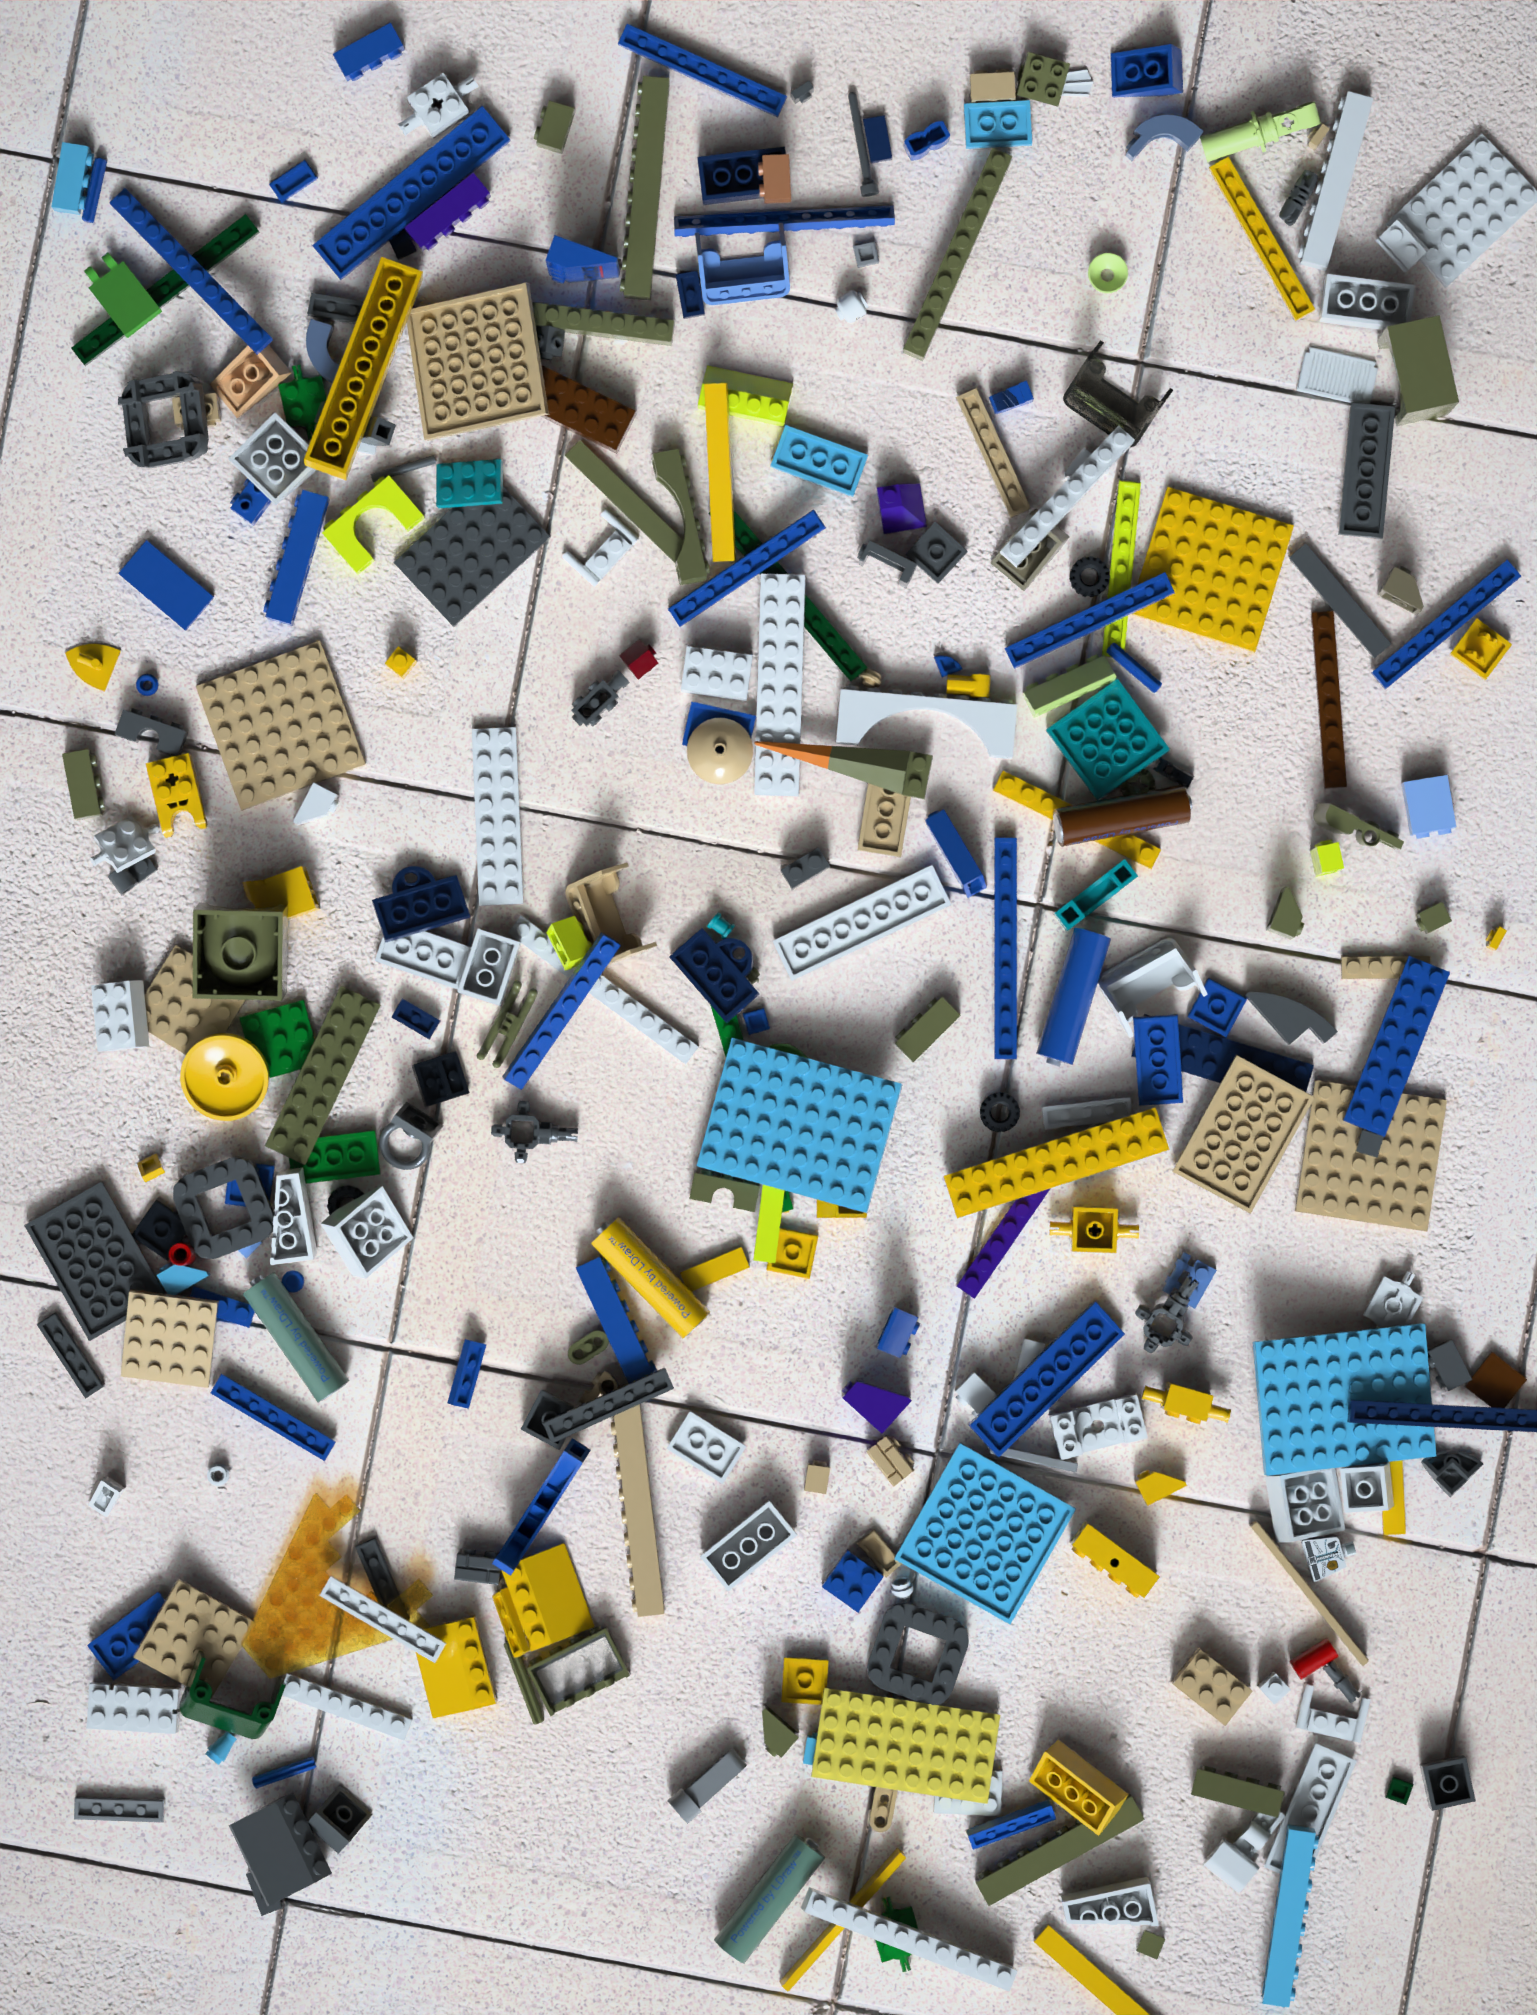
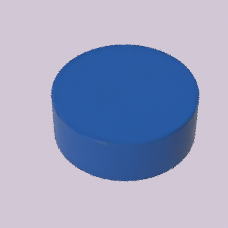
M288 1271L283 1275L282 1283L288 1292L295 1293L303 1288L304 1277L298 1271Z

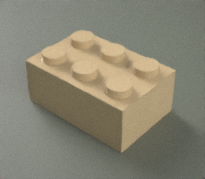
M1199 1647L1171 1681L1176 1688L1224 1726L1228 1724L1253 1692L1247 1685Z

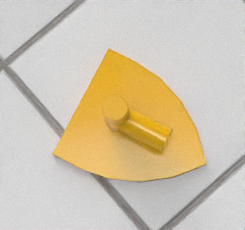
M86 644L75 647L65 652L69 665L81 680L105 692L121 650L102 644Z

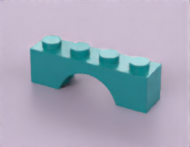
M1124 859L1053 915L1067 932L1136 879L1138 875Z

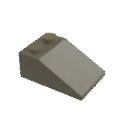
M1037 508L1027 515L1006 544L1036 514ZM1056 525L1017 567L1009 562L1000 551L991 564L1021 590L1025 591L1059 552L1070 536Z

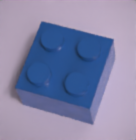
M847 1549L823 1582L822 1588L859 1613L884 1575Z

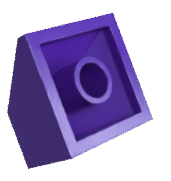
M920 483L896 484L877 488L876 492L883 534L927 527Z

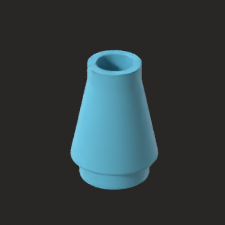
M226 1731L224 1735L207 1748L208 1751L205 1754L219 1765L222 1761H225L237 1739Z

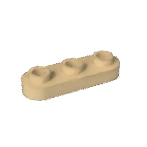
M875 1787L869 1821L870 1826L876 1832H885L890 1828L898 1790ZM883 1794L889 1796V1800L887 1802L881 1801L880 1797ZM877 1817H884V1823L878 1824L876 1822Z

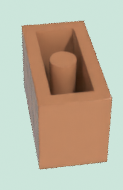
M789 154L762 155V162H758L759 176L763 175L764 184H759L760 198L764 197L765 204L791 202Z

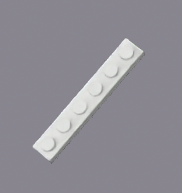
M330 1576L319 1595L436 1663L447 1644L333 1576Z
M287 1673L284 1680L286 1686L282 1696L400 1740H405L412 1722L411 1718Z

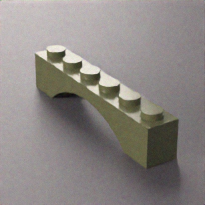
M679 448L653 453L651 460L655 478L673 496L683 518V545L675 563L679 585L705 581L707 574L710 573L708 561L703 559L702 552H705L703 539L698 537L697 531H700V524L698 518H694L693 510H695L694 498L689 497L690 479L688 475H684L683 468L686 467L685 457L683 454L680 455Z

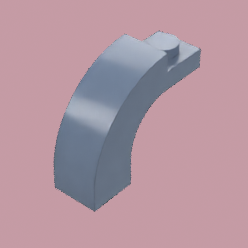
M1177 115L1155 116L1144 121L1134 130L1133 134L1139 139L1133 138L1126 146V149H1128L1126 157L1133 161L1148 143L1159 138L1171 139L1188 152L1200 139L1204 131L1190 120Z
M311 319L306 333L308 356L316 371L333 384L340 366L330 358L328 351L334 329L332 325Z

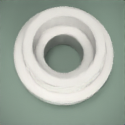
M223 1464L212 1465L207 1471L208 1481L215 1486L225 1484L229 1479L228 1468ZM217 1470L222 1472L221 1479H217L214 1475Z

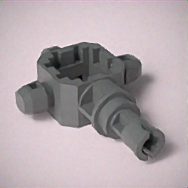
M519 1101L517 1106L519 1115H511L507 1118L506 1127L503 1124L491 1126V1135L494 1137L505 1135V1143L510 1148H517V1152H514L516 1163H526L528 1157L526 1149H534L538 1144L551 1145V1143H557L558 1141L578 1142V1136H572V1134H578V1128L558 1127V1125H553L552 1122H540L535 1116H528V1112H530L529 1101ZM513 1120L534 1122L532 1143L511 1142Z
M1187 1275L1179 1290L1170 1295L1165 1303L1157 1304L1152 1311L1145 1305L1138 1306L1135 1311L1136 1316L1141 1320H1146L1143 1327L1144 1334L1148 1337L1144 1343L1145 1351L1153 1353L1159 1345L1163 1347L1172 1346L1176 1339L1182 1345H1189L1193 1337L1188 1331H1182L1184 1326L1183 1315L1189 1307V1297L1199 1284L1196 1279L1192 1281V1277ZM1159 1313L1162 1315L1163 1313L1177 1323L1169 1337H1163L1150 1327Z

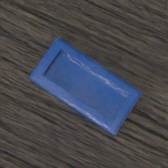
M303 160L269 183V186L280 202L283 203L318 178L306 160Z

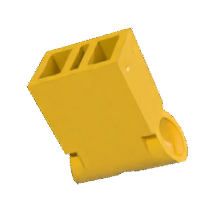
M300 866L264 880L242 882L247 899L253 903L255 908H267L279 904L288 905V920L320 909L306 867Z

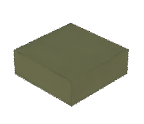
M1144 1930L1136 1951L1157 1960L1165 1938Z

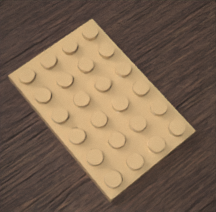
M1236 1055L1172 1172L1251 1214L1315 1097Z

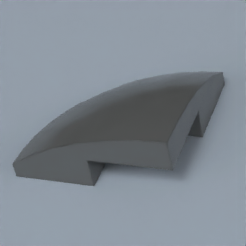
M1443 1450L1436 1452L1435 1457L1424 1458L1421 1463L1432 1479L1451 1498L1483 1466V1463L1476 1457L1462 1451H1458L1457 1454H1446L1447 1451Z

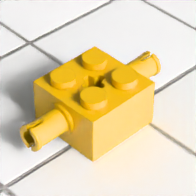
M1072 1207V1220L1070 1222L1050 1221V1227L1059 1229H1049V1235L1069 1236L1071 1238L1072 1252L1117 1253V1240L1119 1238L1139 1239V1233L1130 1232V1230L1139 1231V1224H1119L1118 1209ZM1093 1224L1100 1228V1232H1097L1096 1236H1092V1233L1088 1231Z
M1167 1382L1164 1391L1145 1385L1142 1399L1160 1403V1408L1165 1410L1164 1414L1179 1418L1181 1414L1187 1416V1421L1201 1424V1420L1207 1422L1209 1417L1228 1423L1231 1409L1212 1404L1213 1395Z

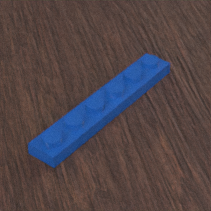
M224 1374L220 1375L210 1392L212 1395L323 1461L326 1460L336 1443L333 1439Z

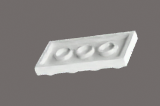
M423 931L386 943L382 937L375 961L458 990L472 947Z

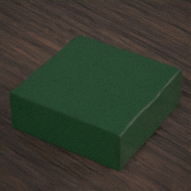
M1392 1776L1385 1798L1407 1805L1414 1784Z

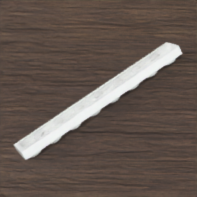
M1118 425L1004 546L1000 553L1017 567L1126 452L1135 439Z

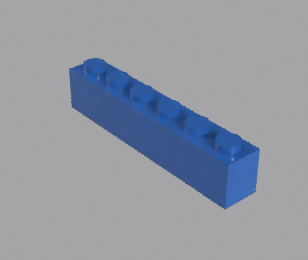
M302 490L301 495L297 494L294 507H297L295 516L291 515L288 528H291L289 537L285 536L282 544V549L285 550L283 558L279 557L276 565V570L279 572L277 578L272 579L269 591L272 592L270 600H266L263 610L266 613L265 617L269 620L290 626L294 624L330 501L327 496Z
M600 1256L576 1267L628 1383L657 1371L653 1360L648 1361L645 1353L649 1351L644 1340L639 1341L636 1335L639 1329L635 1320H629L627 1312H630L625 1299L621 1301L618 1296V1292L621 1290L616 1279L611 1280L608 1274L611 1268L607 1260H602Z

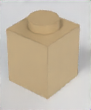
M813 1460V1464L808 1463L804 1491L821 1494L827 1493L830 1467L826 1466V1462Z

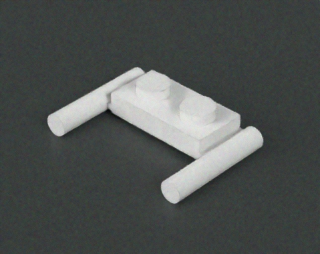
M605 509L601 516L616 531L592 555L585 565L577 560L569 551L562 556L594 587L639 540L608 509Z
M1306 1684L1296 1728L1361 1743L1371 1699L1362 1697L1358 1717L1355 1719L1309 1708L1314 1686Z

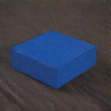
M764 1008L743 1014L749 1035L770 1029Z

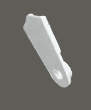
M1088 70L1068 72L1061 96L1088 97L1093 84Z

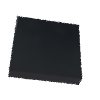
M156 1199L132 1233V1236L168 1261L170 1259L169 1251L171 1247L181 1243L186 1236V1232L179 1214Z

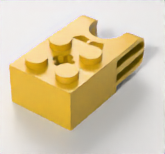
M186 753L145 763L161 830L165 838L172 837L175 833L174 818L180 812H189L193 816L195 825L198 828H207V819L191 754ZM173 775L174 777L179 778V780L175 782V786H172V784L169 783V780Z

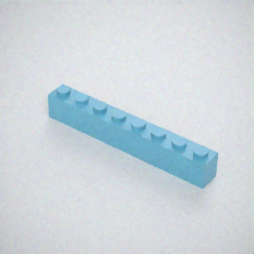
M1287 1825L1261 1997L1263 2004L1289 2008L1290 2001L1295 1999L1296 1988H1292L1293 1979H1298L1299 1966H1296V1960L1301 1958L1302 1944H1299L1300 1936H1304L1306 1923L1302 1922L1303 1914H1307L1309 1908L1306 1894L1311 1892L1312 1879H1309L1310 1870L1314 1871L1316 1858L1312 1857L1313 1848L1317 1849L1319 1836L1316 1835L1314 1828Z

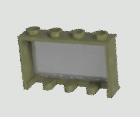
M599 1625L588 1631L589 1636L583 1639L581 1635L569 1641V1646L562 1649L560 1645L550 1650L549 1656L543 1659L541 1656H538L529 1661L530 1666L526 1669L550 1717L555 1715L556 1712L574 1705L575 1702L585 1697H590L595 1692L605 1687L607 1688L631 1675L607 1626L601 1628Z

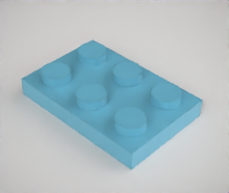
M1030 100L964 104L966 149L1032 146Z

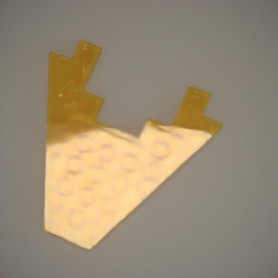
M317 1493L313 1495L241 1644L269 1679L393 1640V1638L319 1596L330 1578L326 1571L342 1558L341 1554L329 1542V1539L361 1512L360 1508L348 1494L331 1508ZM419 1578L386 1608L418 1627L427 1629L431 1625L420 1614L418 1609L434 1595ZM372 1591L365 1595L383 1605Z

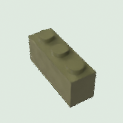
M85 749L62 754L74 819L83 820L103 816L102 810H105L104 798L99 796L98 789L101 788V781L99 775H95L94 767L97 766L95 753L91 754V750Z
M935 997L926 1006L929 1010L924 1015L919 1013L911 1021L913 1026L908 1031L903 1029L895 1037L898 1040L895 1045L912 1062L918 1059L961 1016L943 997L939 1000Z

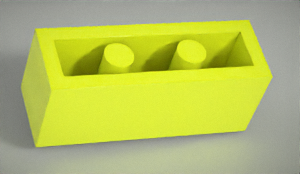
M1332 839L1321 841L1314 845L1315 848L1310 851L1316 877L1336 873L1344 869L1339 842L1333 843Z

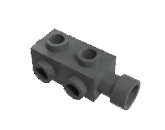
M619 670L612 675L613 678L608 683L604 680L599 683L596 680L588 688L590 693L584 698L579 696L572 703L574 707L571 710L574 714L572 719L579 726L584 724L588 727L591 724L594 727L602 719L600 715L606 709L611 711L618 704L617 699L619 696L616 692L621 688L624 689L630 683ZM606 693L608 695L607 700L601 701L599 699L600 694ZM584 709H591V715L585 716L583 714Z

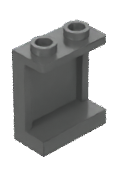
M870 540L867 545L863 544L857 557L860 559V566L863 567L868 556H871L903 572L898 585L907 588L916 570V563Z

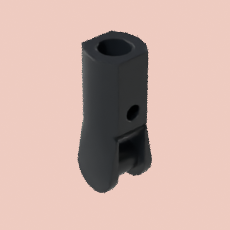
M1160 757V762L1153 770L1188 789L1194 775ZM1167 765L1173 768L1170 775L1164 772Z

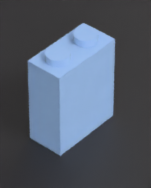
M1448 775L1403 782L1401 786L1410 836L1416 835V838L1420 839L1430 837L1429 833L1438 831V835L1452 833L1451 829L1456 828Z

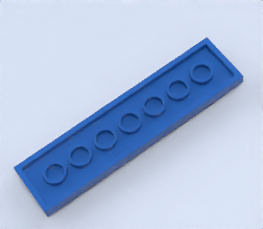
M1408 956L1343 1121L1385 1137L1450 975L1449 971Z
M1093 1301L968 1425L997 1457H1000L1125 1333L1098 1303Z

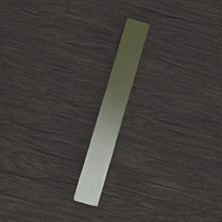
M579 440L565 454V457L659 549L676 563L682 549L683 539Z

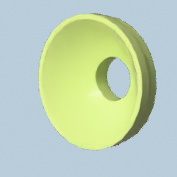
M1103 253L1095 257L1090 263L1088 278L1091 285L1097 291L1114 293L1125 285L1128 278V268L1120 256L1113 253ZM1105 269L1111 270L1114 274V278L1109 282L1101 278V272Z

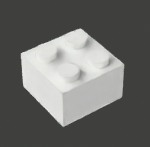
M1390 1462L1348 1466L1340 1469L1345 1513L1386 1511L1394 1506Z

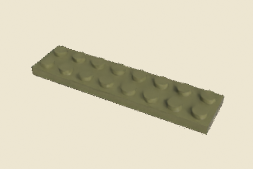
M343 986L339 987L264 1145L265 1147L303 1165L306 1164L381 1006L380 1004Z

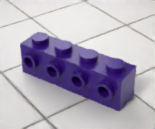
M473 172L404 228L422 252L425 249L429 251L438 244L437 240L440 237L450 235L455 230L454 226L460 221L464 223L469 220L475 209L484 208L490 202V192Z

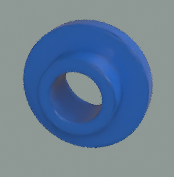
M151 674L141 675L136 682L138 692L144 696L155 694L159 687L158 680ZM146 681L151 682L152 686L150 689L144 688Z

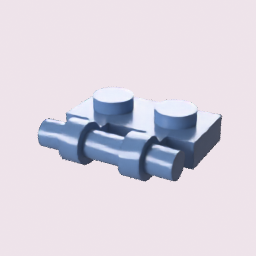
M1183 1252L1180 1259L1177 1258L1170 1277L1167 1276L1166 1284L1162 1291L1170 1295L1174 1287L1179 1290L1182 1285L1178 1282L1183 1270L1189 1272L1188 1276L1192 1277L1191 1280L1196 1279L1199 1282L1189 1297L1190 1302L1188 1303L1190 1307L1195 1309L1217 1270L1198 1259L1193 1267L1188 1265L1187 1263L1191 1255Z

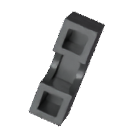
M130 708L129 711L123 709L115 731L116 736L138 743L143 732L154 730L159 736L156 748L158 751L172 756L181 755L188 736V732L183 730L184 726L174 722L171 723V726L164 724V719L151 715L150 718L142 716V711Z

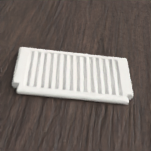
M1314 347L1309 348V353L1305 352L1296 391L1348 403H1371L1378 368L1374 367L1376 361Z

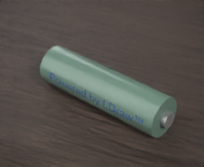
M273 1272L265 1278L261 1274L249 1282L252 1287L243 1293L244 1297L316 1401L319 1403L344 1387L350 1380L276 1273Z
M794 1834L715 1937L714 1941L728 1955L745 1964L823 1862L825 1856L818 1850L819 1845L810 1837H807L805 1840L801 1836Z

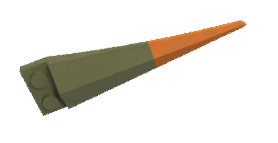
M754 742L757 746L817 765L891 792L925 800L933 755L905 750Z

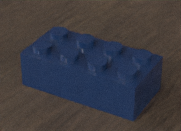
M785 146L697 157L703 205L761 199L759 184H764L763 175L759 176L758 162H762V155L786 154Z

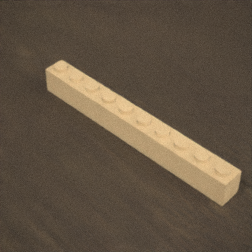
M639 1404L615 1415V1422H611L612 1435L617 1437V1444H613L614 1456L619 1457L620 1466H616L617 1480L622 1479V1488L618 1490L620 1502L624 1501L625 1510L621 1511L622 1523H627L628 1532L624 1533L625 1546L630 1547V1555H626L627 1566L632 1568L633 1577H629L630 1590H635L636 1598L632 1599L633 1612H637L638 1617L665 1614L641 1407Z

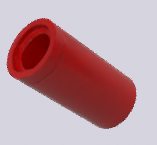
M178 1243L171 1247L169 1258L175 1265L188 1266L196 1261L197 1253L191 1244ZM182 1249H185L187 1252L185 1260H182L179 1256Z
M1325 1638L1289 1662L1300 1680L1339 1656L1328 1638Z

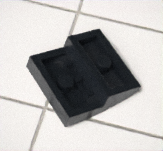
M457 1051L412 1065L425 1108L470 1093Z

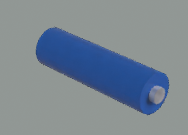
M1074 928L1036 1052L1037 1055L1046 1057V1063L1058 1067H1060L1061 1062L1073 1065L1111 938L1106 935L1083 928Z

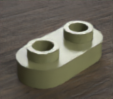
M600 1330L593 1331L571 1345L568 1350L569 1360L576 1365H581L603 1352L609 1344L606 1333ZM596 1337L602 1339V1344L599 1346L594 1344V1338ZM577 1349H581L583 1351V1356L581 1358L575 1356V1351Z

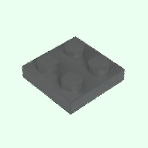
M934 522L905 555L912 562L916 563L935 583L939 584L968 551L938 523Z

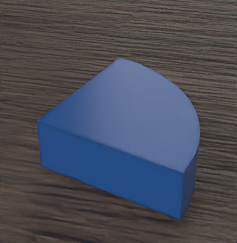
M944 655L934 657L942 678L963 670L959 662L951 657Z

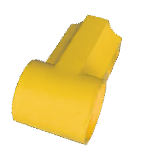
M971 674V676L947 675L946 694L970 695L972 698H989L991 676L984 674Z

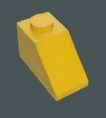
M1149 1469L1138 1474V1479L1134 1481L1147 1506L1187 1486L1183 1480L1156 1471L1150 1472Z

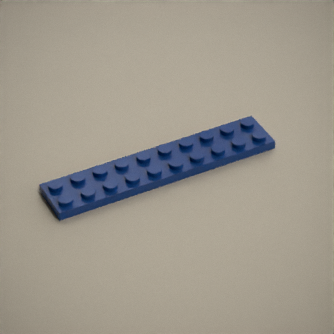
M481 106L312 245L337 277L342 280L400 233L405 226L511 142L510 138L485 108Z

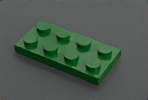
M376 1131L319 1137L305 1165L289 1158L290 1169L303 1167L306 1184L381 1175Z

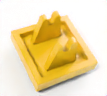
M1476 618L1450 655L1486 680L1512 644Z

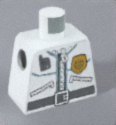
M1338 1536L1300 1540L1313 1582H1317L1346 1568L1344 1557L1356 1554L1353 1541L1340 1545Z

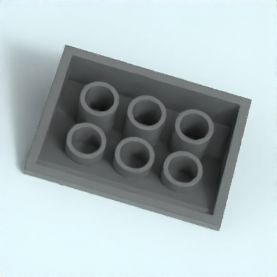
M294 1793L283 1796L229 1825L267 1906L332 1874Z

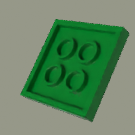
M304 1000L239 1017L245 1039L252 1042L263 1054L269 1068L270 1078L301 1070L315 1040Z

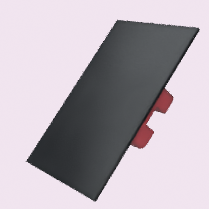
M405 228L389 241L398 260L417 252Z

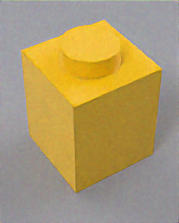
M399 646L385 662V665L402 679H405L417 664V661Z

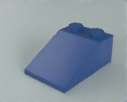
M1173 44L1111 53L1112 97H1151L1183 93L1182 50Z
M893 1306L876 1348L901 1358L902 1354L907 1355L911 1343L908 1342L910 1335H915L920 1326V1323L917 1322L918 1317Z

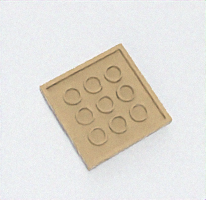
M175 945L144 996L148 1032L186 1055L191 1047L204 1037L226 1033L246 1000L192 998L193 955Z
M130 1289L120 1377L209 1388L219 1301Z
M178 1579L133 1657L186 1686L198 1651H203L206 1660L199 1679L206 1681L211 1686V1700L256 1622Z

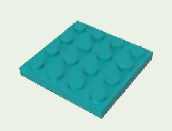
M1118 679L1046 729L1048 735L1097 801L1170 751V748Z

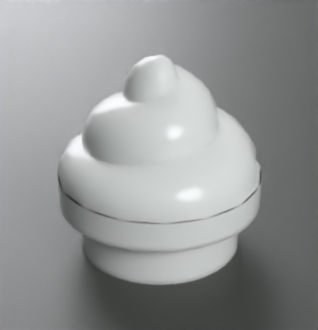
M898 1578L892 1582V1594L901 1601H907L913 1592V1584L908 1578Z

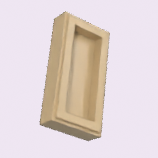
M875 1529L857 1543L886 1578L902 1565V1563L894 1559L896 1554Z

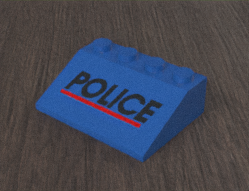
M554 235L545 260L549 276H552L553 281L564 284L565 281L575 283L619 278L620 269L617 257Z

